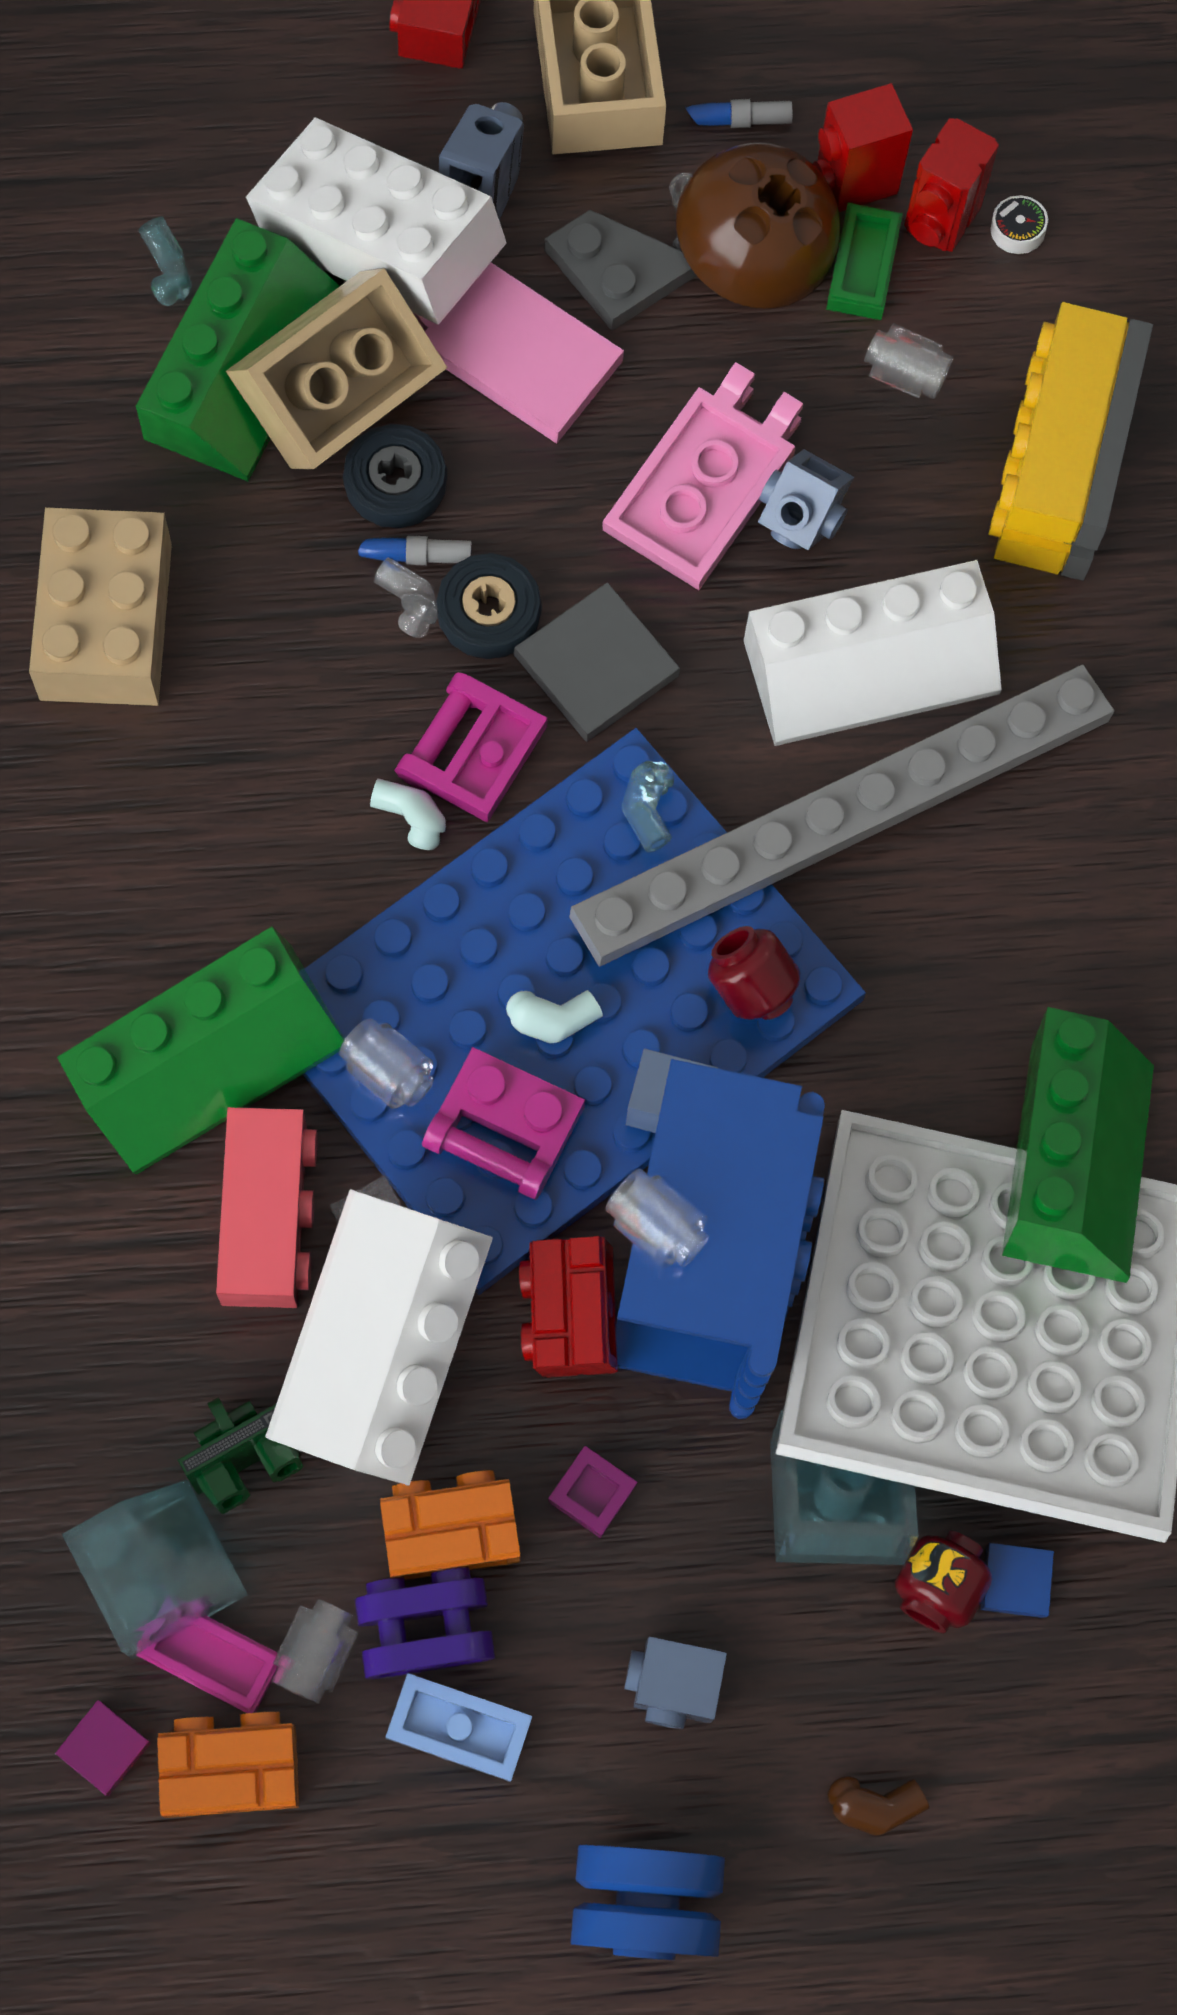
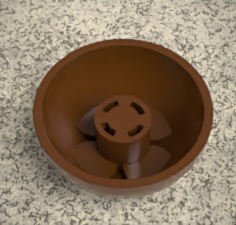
M756 142L727 148L709 158L694 172L684 186L679 198L676 213V229L681 250L689 266L711 290L723 298L743 306L763 309L778 308L805 298L824 280L834 262L840 241V215L836 198L829 183L813 163L801 154L784 146Z

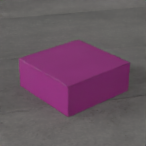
M584 1446L548 1498V1502L601 1539L638 1482Z
M97 1700L55 1754L105 1796L109 1797L151 1742L103 1702Z

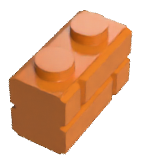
M485 1470L456 1476L457 1487L431 1490L429 1480L411 1481L410 1485L400 1483L392 1486L393 1497L380 1498L390 1577L412 1580L431 1577V1573L453 1568L468 1567L469 1570L520 1563V1549L509 1479L495 1481L494 1471Z
M280 1712L241 1714V1727L214 1729V1717L175 1719L174 1732L158 1733L157 1737L161 1817L173 1818L299 1808L296 1726L292 1723L280 1724Z

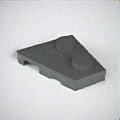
M592 210L585 212L545 238L544 251L611 331L697 276L689 266L682 251Z

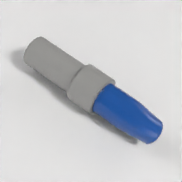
M732 99L730 102L705 103L685 108L698 125H730L731 128H750L751 125L792 124V101L751 102L750 99Z
M407 536V539L369 538L362 542L358 549V554L364 558L406 562V565H427V562L459 563L471 556L472 542L465 540L428 539V536Z

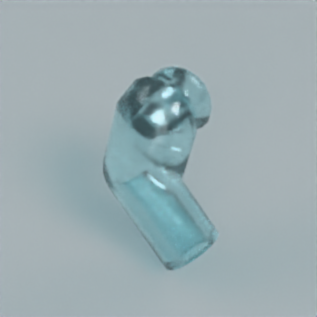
M156 217L143 224L138 231L162 272L161 276H157L152 280L151 289L162 305L171 306L179 298L184 301L189 296L192 283L180 245L164 217Z
M645 761L638 765L631 773L622 801V811L646 852L656 851L672 839L669 830L656 809L661 795L666 794L668 788L672 787L674 783V775L671 768L663 762Z

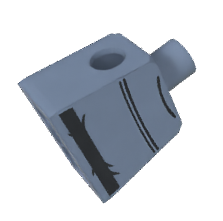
M504 102L496 103L492 109L479 104L469 105L439 156L440 174L471 187V182L475 177L482 176V182L478 191L492 197L499 221L520 171L524 130L523 117L520 111L513 105Z

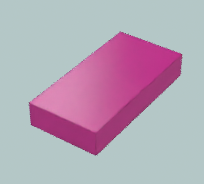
M169 1596L137 1653L138 1657L245 1713H256L285 1658L283 1655Z

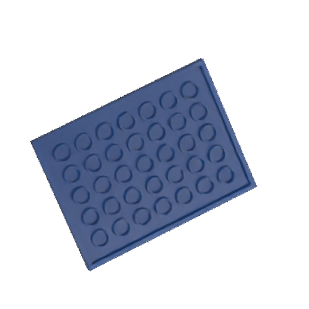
M637 728L630 731L305 968L349 1046L302 1075L409 1209L493 1237L475 1290L478 1296L520 1265L521 1261L530 1257V1242L552 1240L649 1166L656 1133L626 1125L628 1105L644 1048L718 1067V1069L763 1078L864 1001L866 992L772 884L605 965L598 966L569 917L571 906L727 833ZM749 926L753 929L771 930L779 938L800 970V983L792 996L793 1002L791 1006L774 1019L764 1020L757 1018L748 1020L736 1017L708 978L709 963L713 958L711 956L713 947L724 935L734 929ZM588 990L599 1004L603 1017L561 1042L547 1043L516 1030L511 1024L510 1017L507 1015L506 1006L510 997L520 991L532 992L537 997L561 1006ZM472 1047L585 1099V1108L537 1200L519 1193V1185L445 1150L439 1155L422 1147V1141L429 1124L439 1112ZM463 1116L456 1126L457 1129L531 1163L538 1152Z

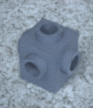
M803 449L787 461L782 472L776 469L768 479L759 499L766 506L758 523L771 529V536L776 541L793 549H801L803 547L806 550H810L824 537L831 540L846 517L848 509L843 507L841 503L854 477Z

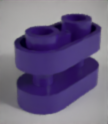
M463 1567L431 1573L432 1584L406 1588L405 1578H390L367 1583V1595L355 1598L358 1626L361 1627L378 1625L381 1647L362 1651L365 1679L407 1675V1673H421L495 1659L492 1631L472 1632L469 1611L488 1606L484 1579L471 1578L469 1568ZM443 1615L446 1636L407 1642L405 1621Z

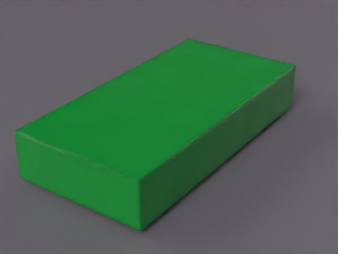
M848 203L826 310L877 320L882 319L903 213Z

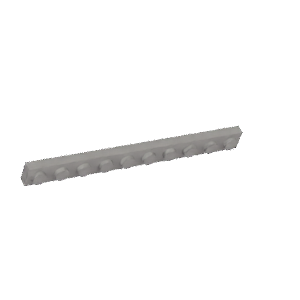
M1082 664L571 906L569 917L600 967L1108 723L1114 713V709Z

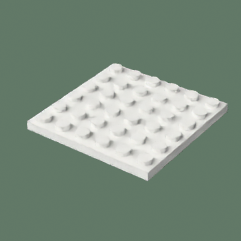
M841 1110L776 1454L1165 1543L1172 1531L1177 1483V1185L1141 1177L1131 1271L1127 1283L1002 1256L1017 1149Z

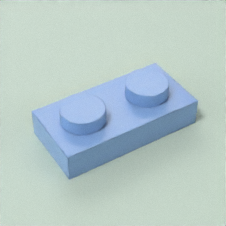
M407 1673L386 1734V1739L511 1782L532 1716Z

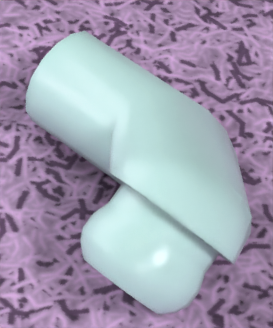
M379 778L376 780L370 807L403 815L407 823L411 825L407 838L412 846L423 850L437 848L440 843V833L445 832L446 821L432 797L424 790Z
M588 990L561 1006L537 997L532 992L520 991L510 997L506 1006L507 1015L510 1017L511 1024L516 1030L547 1043L561 1042L603 1017L599 1004Z

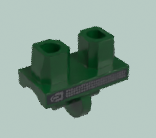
M219 1397L207 1403L216 1420L193 1432L201 1447L178 1459L181 1468L197 1494L204 1493L221 1514H225L241 1505L250 1497L238 1472L257 1461H262L273 1482L282 1481L303 1468L299 1450L265 1437L276 1404L257 1414L249 1400L227 1413Z

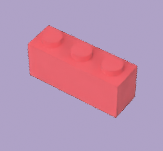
M227 1107L216 1294L222 1306L297 1308L298 1290L310 1289L311 1252H300L302 1228H313L314 1190H304L305 1167H316L317 1130L307 1129L303 1110Z

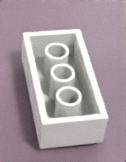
M316 117L246 196L259 227L288 238L322 270L348 281L361 271L385 268L411 311L438 325L506 245V239L491 196Z

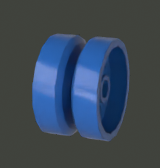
M578 1845L575 1881L586 1889L616 1891V1903L612 1905L584 1902L573 1908L570 1944L613 1948V1955L675 1960V1954L719 1957L721 1921L712 1913L679 1910L680 1897L713 1899L723 1893L725 1857L639 1848Z

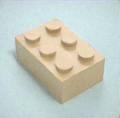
M534 0V19L552 155L663 145L666 101L651 0Z
M385 268L357 273L229 368L226 373L291 469H315L448 367Z
M45 508L29 673L40 701L158 706L172 549L164 513Z

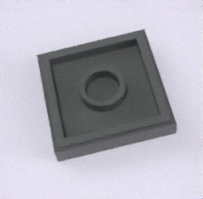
M608 582L514 647V656L586 743L678 678L680 673V667Z

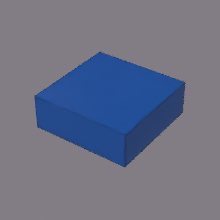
M995 1543L987 1544L985 1564L990 1569L992 1583L981 1602V1610L1039 1618L1048 1617L1054 1551Z

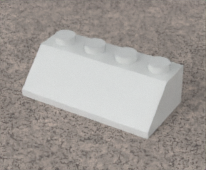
M977 560L749 611L743 641L774 746L999 695L1002 690L995 616Z
M350 1189L265 1437L355 1471L410 1485L493 1237Z

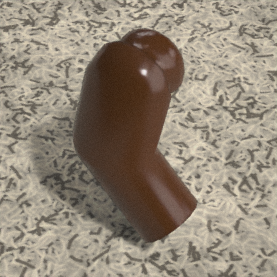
M851 1776L838 1778L831 1784L828 1790V1800L833 1806L835 1817L843 1825L871 1835L887 1833L930 1808L923 1791L914 1779L885 1795L860 1787L857 1778Z

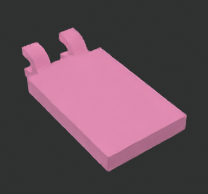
M493 263L486 267L439 325L413 313L448 367L447 371L556 444L623 362V349Z
M737 362L732 366L714 395L698 387L602 522L604 532L697 590L701 589L762 501L759 500L760 495L772 473L776 469L782 472L787 461L794 457L795 445L787 440L801 423V417L798 414L803 409V403L786 392H783L763 424L742 412L741 409L753 395L754 388L750 387L755 379V373Z

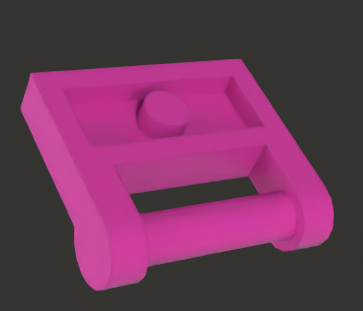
M458 672L455 673L446 688L449 696L412 754H404L395 768V773L409 785L418 789H426L488 823L546 730L547 717L473 677ZM478 708L482 713L445 772L433 766V763L467 709Z
M472 1047L439 1112L429 1124L422 1141V1147L439 1155L443 1150L519 1185V1193L537 1200L585 1108V1099ZM463 1116L538 1152L531 1163L457 1129L456 1126Z

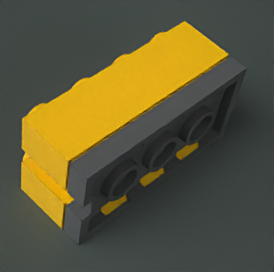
M1066 302L1061 303L1054 324L1043 323L1036 351L1032 354L1025 380L1027 389L1024 401H1021L1014 425L1013 434L1015 438L1012 450L1008 453L1001 479L1003 488L1000 500L996 503L988 535L999 537L994 559L1057 575L1061 571V576L1084 581L1092 563L1094 552L1098 549L1107 529L1153 324L1135 319H1130L1127 322V317Z

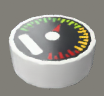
M1022 195L1008 197L1001 201L994 210L990 228L993 240L998 247L1009 253L1024 254L1037 249L1045 238L1048 225L1047 211L1040 202L1031 197Z

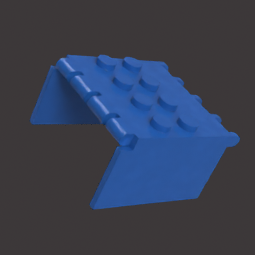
M671 1059L617 1316L618 1368L731 1391L729 1403L731 1414L738 1419H746L752 1415L776 1367L784 1322L786 1321L789 1308H792L795 1295L799 1293L801 1281H805L809 1265L812 1242L805 1241L807 1232H810L813 1217H817L824 1185V1178L812 1175L823 1123L825 1102L819 1094L814 1092L805 1093L800 1097L802 1086Z

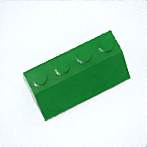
M236 218L136 404L143 439L248 482L271 438L226 371L340 286L288 238Z
M271 926L62 1053L57 1058L85 1110L131 1171L137 1175L226 1121L227 1107L247 1108L349 1045L291 944Z
M1051 1007L1046 1009L1031 1047L1002 1256L1127 1283L1131 1271L1154 1065L1109 1020Z

